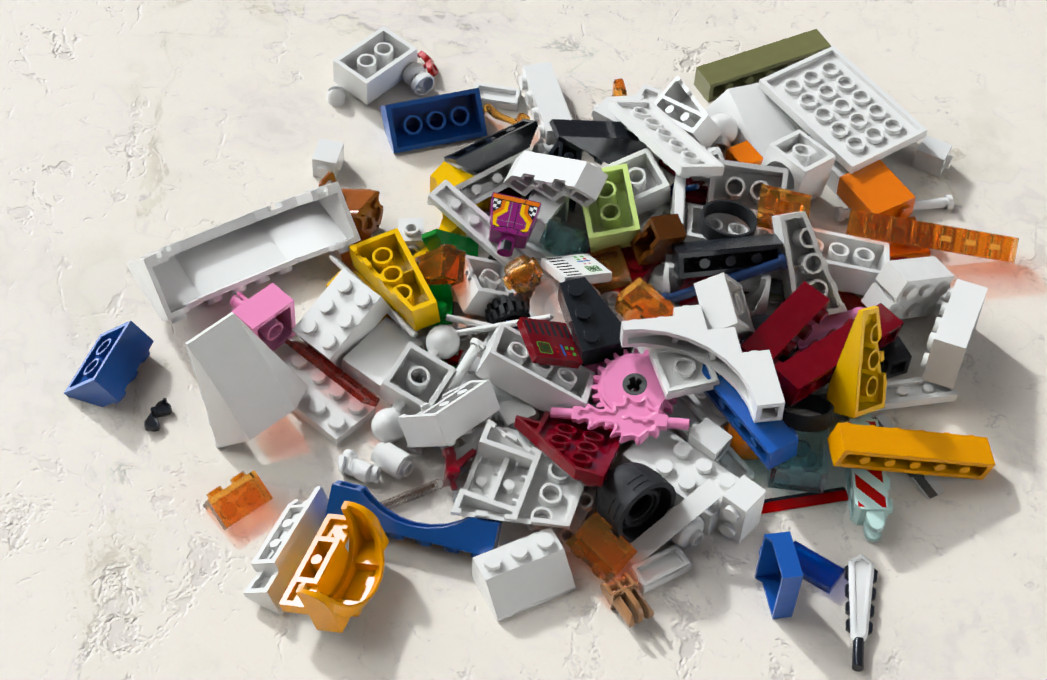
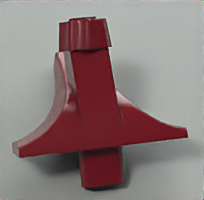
M451 446L442 450L443 458H445L443 487L450 486L451 491L457 489L456 482L460 470L476 455L477 451L472 448L457 461L454 447Z

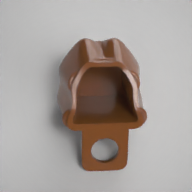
M328 172L319 182V187L326 185L329 180L331 183L336 182L334 173ZM341 189L361 240L371 238L372 234L378 230L383 216V205L379 202L380 192L372 189Z

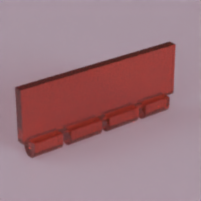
M287 338L285 343L361 403L374 407L378 405L380 399L367 388H362V384L349 374L343 373L340 367L334 365L309 344L305 346L303 343Z

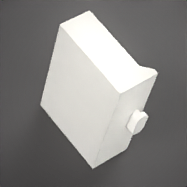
M385 317L342 359L341 373L348 374L378 395L383 380L408 342L410 341L422 349L424 342L416 337L412 338L401 326Z

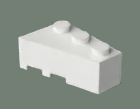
M678 75L654 102L655 105L700 145H705L706 148H709L722 133Z
M490 379L472 380L443 394V400L430 407L429 403H425L420 406L421 412L415 415L403 414L397 418L409 448L440 446L441 449L455 445L456 439L471 434L474 431V427L478 424L486 423L488 419L491 420L492 415L501 408Z

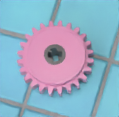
M635 348L633 353L629 354L627 349H624L622 356H619L616 352L613 353V361L606 358L604 360L605 368L598 366L599 375L593 376L595 385H591L592 394H594L592 396L593 404H597V409H605L606 406L612 409L613 402L623 404V395L637 401H641L647 395L654 407L661 405L663 414L665 412L673 413L672 405H677V398L666 400L649 358V350L646 349L643 354H640L638 348Z

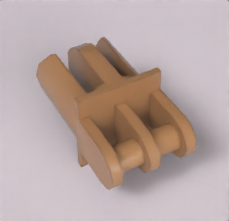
M627 572L623 573L619 579L616 577L612 578L609 584L604 582L600 585L602 593L611 604L610 609H616L629 628L633 627L634 623L642 622L643 617L649 619L654 615L653 610L638 590V581L634 582Z

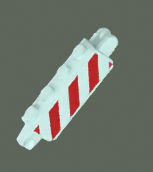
M871 413L857 418L851 417L847 421V423L875 425L879 427L878 419H872ZM844 467L850 520L856 525H863V532L867 541L877 543L881 539V531L885 527L888 515H892L893 500L888 498L887 493L890 488V477L885 475V471Z

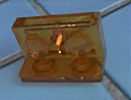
M255 470L247 475L242 471L230 479L231 485L225 489L218 486L206 495L208 499L203 504L205 510L210 508L224 530L273 499Z

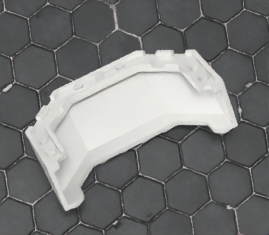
M338 181L276 202L275 209L271 210L270 206L257 209L162 247L156 252H151L140 257L138 260H133L126 264L161 320L171 319L172 323H176L187 318L186 312H189L191 308L205 301L208 302V305L223 299L222 294L231 291L232 295L247 289L245 285L253 281L255 285L270 280V274L278 272L279 275H283L293 270L292 265L339 249L340 254L349 251V246L360 241L361 238Z

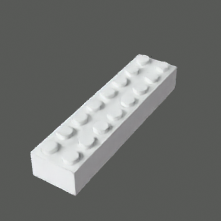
M689 203L684 219L687 237L683 242L707 240L698 228L699 218L704 206ZM714 213L705 217L712 227L724 233L743 234L750 231L749 226L743 220L730 214ZM756 217L758 224L754 236L774 234L771 219ZM813 228L820 251L827 261L828 270L839 291L865 295L872 283H877L885 291V288L875 278L885 263L890 261L889 243ZM780 269L770 272L771 277L782 279Z

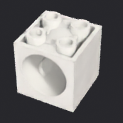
M798 129L768 144L761 165L789 169L784 207L792 211L822 195L836 155Z

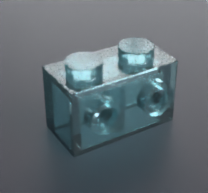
M555 219L548 220L539 242L550 247V253L556 256L583 254L589 248L586 230L566 221Z

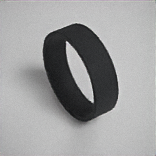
M718 199L704 205L699 218L698 228L707 240L754 236L758 223L755 214L745 205L732 200ZM714 213L730 214L743 220L749 226L750 231L743 234L724 233L712 227L705 217Z
M810 394L791 407L785 402L784 409L802 408L821 414L807 416L784 410L782 420L795 431L820 432L831 427L834 406L825 398Z

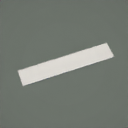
M709 478L623 549L622 553L632 565L648 558L720 499L723 494Z

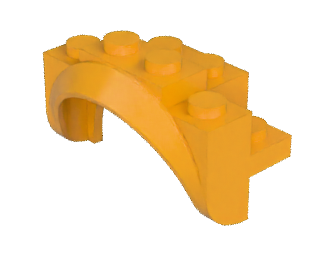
M344 501L341 507L344 515L327 514L279 603L283 612L309 615L317 630L343 633L350 617H359L364 606L376 593L383 577L384 551L389 540L376 515L366 507L350 501ZM348 539H349V551H347V549H346V547H345V545H346Z

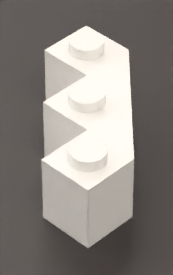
M524 151L515 159L503 183L523 196H526L531 190L535 189L554 202L563 195H566L587 208L597 200L609 175L604 173L599 166L586 161Z

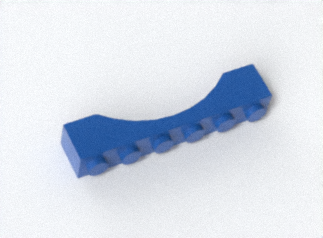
M342 480L334 482L331 486L325 517L327 514L344 515L341 510L344 501L354 502L373 512L384 532H388L387 536L390 538L403 540L404 537L415 539V543L422 546H432L433 543L443 546V550L447 552L459 553L460 550L469 552L471 557L497 548L503 521L474 517H466L449 523L430 524L416 522L401 517L387 509L372 495L366 486Z

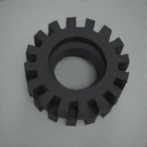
M512 292L507 297L504 294L500 295L501 299L499 300L494 298L492 300L493 304L489 303L487 309H485L487 323L492 324L506 322L507 320H518L520 317H531L529 314L530 299L525 294L522 296L518 292L515 296Z

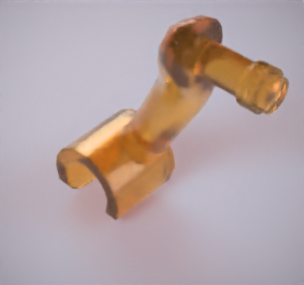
M490 103L484 104V114L488 112L494 119L511 125L522 119L530 120V117L525 113H519L516 119L500 113Z

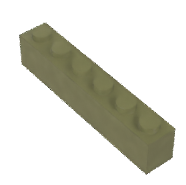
M817 29L803 32L696 67L694 86L707 102L716 100L727 89L759 83L760 79L831 47V45Z

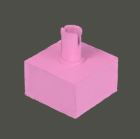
M271 283L249 299L241 292H238L237 296L234 295L231 298L230 306L235 308L232 312L272 351L296 335L292 331L296 326L294 300L274 283Z

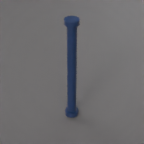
M780 254L776 259L728 274V276L737 282H741L780 268L786 270L788 265L784 254ZM691 286L670 294L665 292L661 296L667 309L671 307V304L695 297L697 294L695 287Z

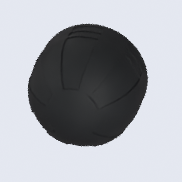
M623 463L611 469L602 487L598 486L595 498L596 508L602 521L623 542L632 543L674 506L676 491L665 478L652 468L642 463Z

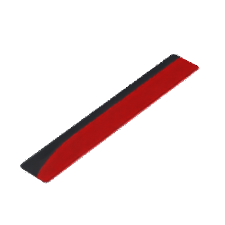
M845 487L769 498L764 500L761 514L848 501V494Z

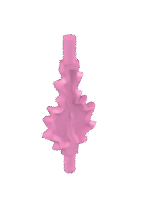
M623 395L624 403L618 404L613 402L612 409L608 406L605 409H597L588 404L585 408L581 406H573V409L551 407L550 418L570 419L573 423L578 424L586 422L588 423V430H593L599 426H604L605 430L613 428L610 438L620 436L619 443L633 440L638 446L649 436H653L655 439L658 438L660 430L667 431L668 428L689 430L690 419L672 418L669 415L663 414L661 405L654 407L647 395L641 401Z

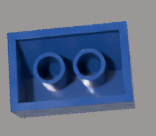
M131 320L100 334L64 394L100 407L119 403L126 395L125 389L128 384L137 377L138 367L149 357V349L154 341Z

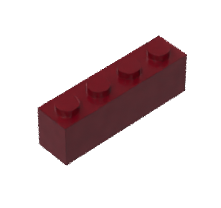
M804 281L740 346L742 353L753 350H770L774 365L780 362L784 356L788 358L795 351L796 343L800 339L805 341L813 330L812 326L815 323L820 325L829 313L826 309L830 299Z

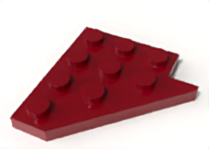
M545 411L540 421L518 415L515 418L514 427L573 479L579 480L587 486L602 487L622 443H619L620 436L610 438L613 429L605 430L603 426H599L593 430H588V423L586 422L578 424L573 423L570 419L550 418V412Z

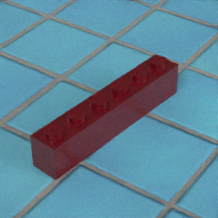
M882 303L876 305L879 307L882 333L881 339L878 342L879 351L896 341L904 324L902 320ZM848 319L839 329L836 330L834 328L830 330L821 340H814L803 351L798 350L785 362L780 361L774 365L784 400L790 407L831 381L855 319Z

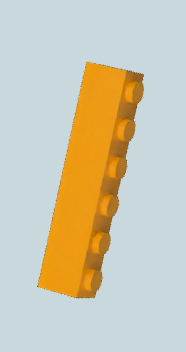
M845 422L838 423L827 438L833 466L983 480L996 465L987 437L950 434L948 432L908 430L898 427L857 425Z

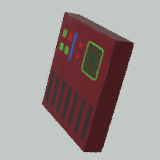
M526 317L519 318L516 324L532 363L579 369L583 362L566 323Z

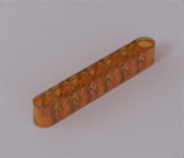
M850 209L846 235L1015 263L1019 238L852 209Z

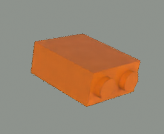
M881 160L852 174L847 173L840 176L836 193L871 232L880 228H886L895 221L909 217L913 212L916 198Z

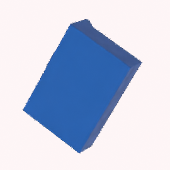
M790 531L764 534L762 546L759 550V559L754 577L762 582L772 619L792 617L803 580V572Z

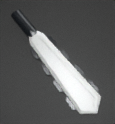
M863 554L849 560L848 565L844 568V578L848 581V584L845 585V597L849 599L845 603V614L849 616V619L845 622V630L850 634V639L853 642L852 670L858 672L864 669V643L873 630V623L869 619L874 616L875 607L871 602L875 600L876 589L873 587V584L877 582L878 571L874 568L875 564Z

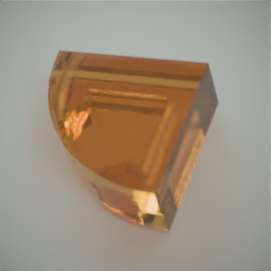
M622 78L614 79L612 97L627 96Z

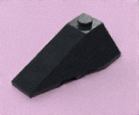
M552 119L549 122L558 141L579 153L588 152L594 158V161L600 165L603 162L610 164L647 148V145L639 141V138L629 131L622 122Z

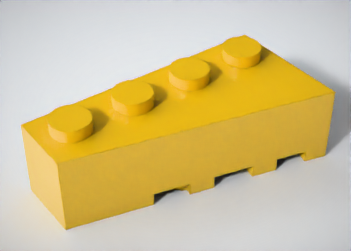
M398 228L349 246L353 267L415 331L440 322L437 301Z

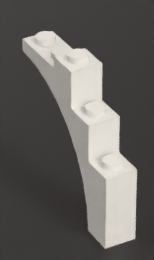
M701 305L674 307L673 316H660L639 320L632 319L621 322L620 342L622 347L666 349L695 359L712 368L737 390L747 405L754 423L782 420L785 400L770 350H753L742 353L735 327L708 330Z

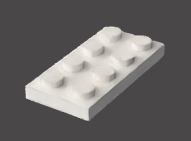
M298 349L283 361L308 385L293 412L336 446L376 414V408L301 349Z

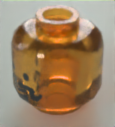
M522 255L505 265V276L502 279L508 290L513 289L515 292L523 294L540 285L543 270L535 257L530 258L527 255Z

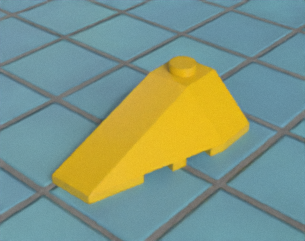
M878 306L858 310L826 395L827 400L834 406L833 413L857 418L885 407L887 377L886 373L881 372L880 362L884 360V351H879L878 346L882 336Z

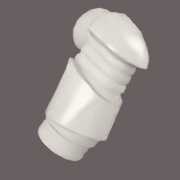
M349 449L339 456L338 470L342 476L348 474L366 484L371 482L378 483L381 475L380 466L357 459V453Z

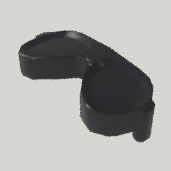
M166 398L159 401L155 407L150 408L151 413L144 421L146 431H159L160 424L157 418L171 414V405L167 402Z

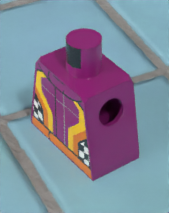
M493 192L490 205L489 241L498 244L497 253L499 255L510 257L513 254L514 247L520 249L526 247L539 217L540 202Z

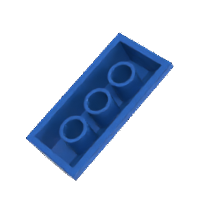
M479 88L380 106L384 130L393 154L488 136Z

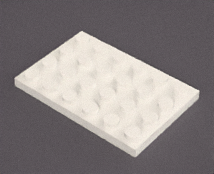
M834 46L759 80L758 87L816 142L836 155L835 160L850 174L926 137L927 129Z

